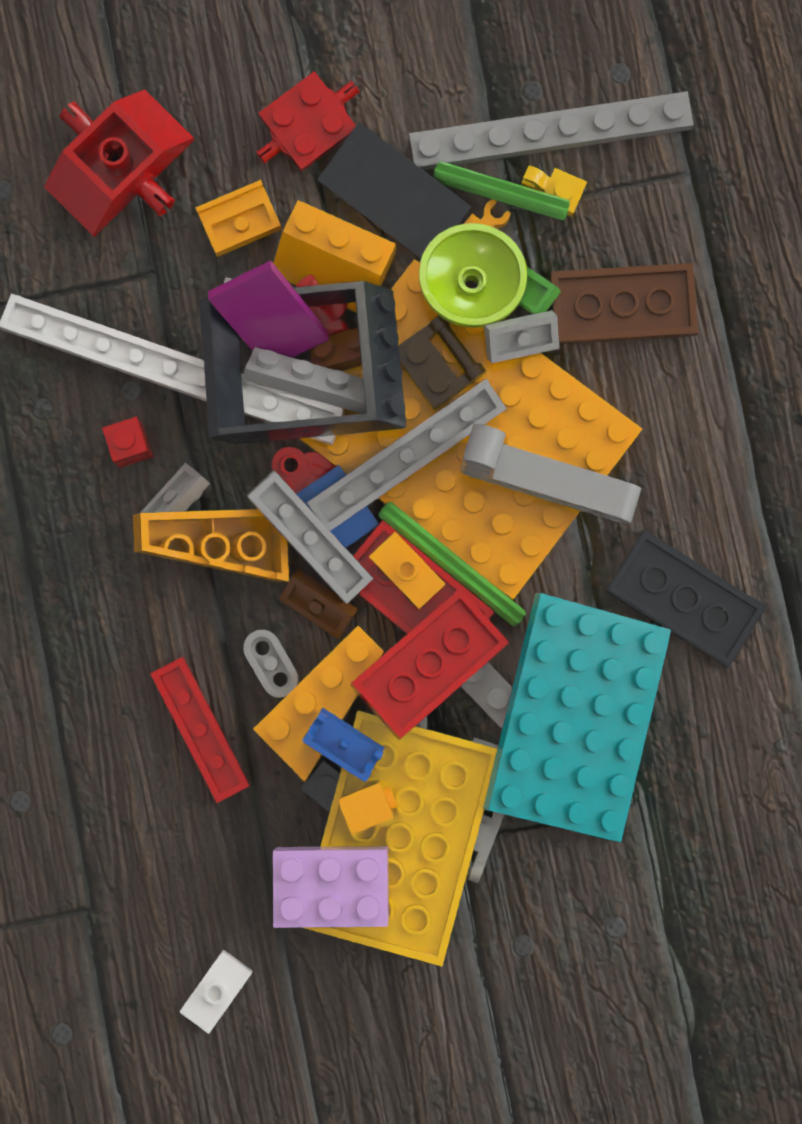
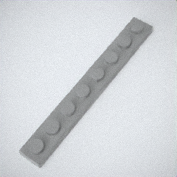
M688 91L409 133L413 163L423 170L435 169L437 163L441 161L452 165H462L692 130L694 124Z

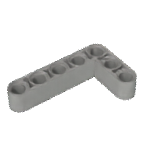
M473 424L462 459L461 473L602 518L631 524L641 492L639 486L505 445L503 442L506 434L503 431L482 424Z

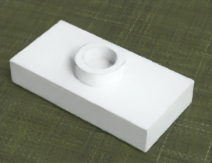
M223 950L184 1004L180 1013L209 1034L253 971Z

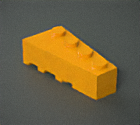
M258 509L156 512L133 515L134 552L276 582H289L287 540Z
M357 626L253 728L304 782L309 779L322 757L321 753L302 742L305 733L322 707L343 721L345 720L359 696L350 686L351 682L385 654L384 651Z

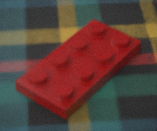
M384 520L353 555L373 578L358 594L406 634L460 588L488 619L494 614L492 609ZM394 532L446 584L420 610L369 558Z
M460 588L351 682L350 686L393 735L400 740L506 647L509 642Z

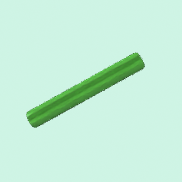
M438 162L434 170V179L441 184L559 220L566 218L570 208V201L568 199L446 162Z

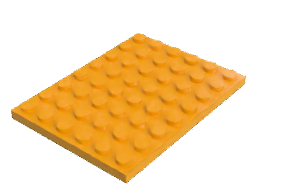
M415 259L391 289L393 290L395 300L396 325L399 337L398 345L439 316L431 309L422 294L419 283L420 263ZM451 323L449 326L475 362L481 363L487 372L481 378L433 410L400 364L405 403V428L336 435L333 446L312 438H300L299 440L312 450L320 453L333 465H339L347 475L485 379L488 380L507 409L484 425L503 431L506 434L503 442L505 445L607 476L642 431V428L543 354L537 353L491 363L487 359L484 327L471 328ZM437 334L431 338V343L457 378L462 376L465 371L440 336ZM362 365L343 371L347 374L363 378ZM344 409V416L361 414L358 412ZM468 435L377 499L384 504L388 502L395 504L513 601L579 514L580 510L461 473L462 459L470 437Z

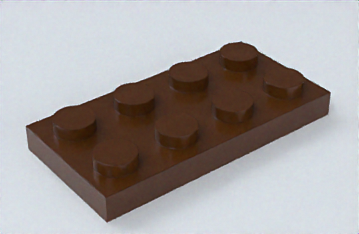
M693 263L554 271L550 273V282L561 291L552 303V311L557 315L559 345L697 336L699 333Z

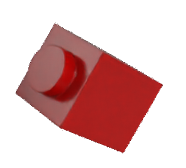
M137 416L102 428L112 460L119 468L154 457L143 423Z

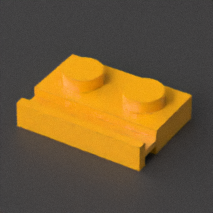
M261 180L196 207L217 257L282 230Z

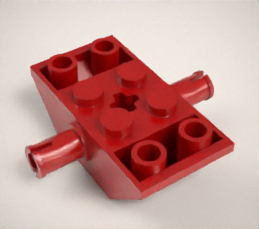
M145 89L114 101L94 121L75 101L69 103L67 106L75 117L64 108L59 118L78 137L62 151L44 188L93 237L136 196H140L158 216L167 213L164 205L170 210L174 205L175 199L170 197L154 179L194 141V137ZM115 155L118 158H121L118 161L112 162L111 160L112 157Z

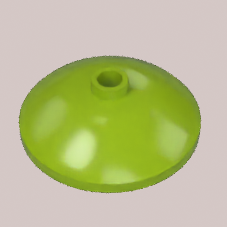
M460 224L444 230L429 243L420 262L419 283L426 302L441 318L463 327H484V325L505 319L519 305L526 289L527 266L519 247L502 231L484 224ZM467 281H474L478 286L471 289L465 283Z

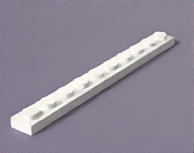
M11 293L0 320V328L2 330L206 401L204 360ZM241 374L244 415L266 423L337 417L344 416L345 414L342 408L244 380V374ZM336 435L311 438L333 446Z

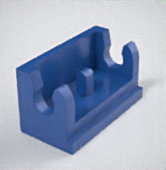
M323 707L302 738V742L364 782L371 775L373 767L381 759L385 747Z

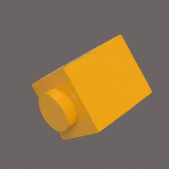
M381 781L338 799L351 835L394 818L395 815L392 809L398 807L391 787L383 788Z

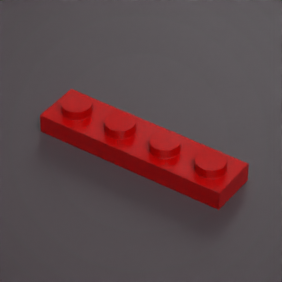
M181 657L150 673L216 803L251 786L185 658Z

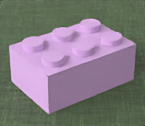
M388 846L277 847L273 850V928L388 927Z

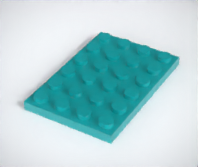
M535 593L483 809L621 842L671 629L543 593Z

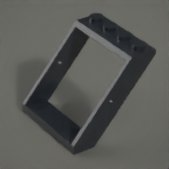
M366 281L293 287L308 307L356 302L366 414L245 425L238 334L208 300V296L199 300L209 439L232 444H247L397 430L406 427L402 369L398 345L399 337L393 290Z

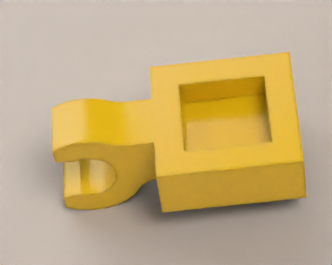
M529 165L521 185L568 199L570 201V208L567 215L572 217L587 181L554 168L551 177H549L540 169Z

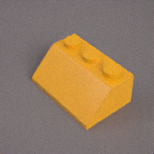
M297 200L282 232L273 264L286 280L295 286L310 274L315 277L318 285L366 281L382 286L396 256V244ZM356 302L348 303L346 309L357 313Z

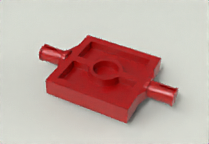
M314 71L260 111L258 116L270 131L272 138L271 142L259 151H256L261 161L266 164L267 161L279 152H282V154L291 158L298 169L303 172L347 139L356 127L344 107L347 101L360 93L357 86L354 87V82L349 81L348 84L335 93L326 87Z

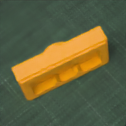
M396 532L369 556L378 568L419 610L446 585Z

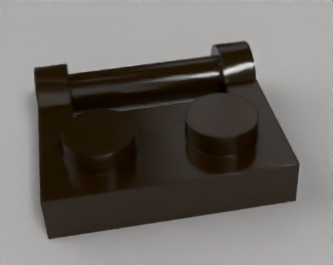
M440 316L399 345L400 364L433 410L443 405L487 372L481 363H476L449 326L451 323ZM437 334L465 371L459 378L454 375L431 343L430 339Z

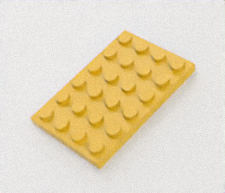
M357 711L353 727L385 747L381 759L373 767L372 773L366 782L344 768L341 769L320 847L388 846V927L302 928L443 966L484 812L483 806L497 748L417 726L402 739L398 740L377 715ZM381 781L383 788L390 786L398 804L397 808L392 809L395 815L394 818L351 835L338 799Z

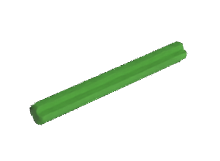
M388 502L380 510L378 516L381 520H384L507 623L515 627L522 621L526 615L525 610L395 504Z

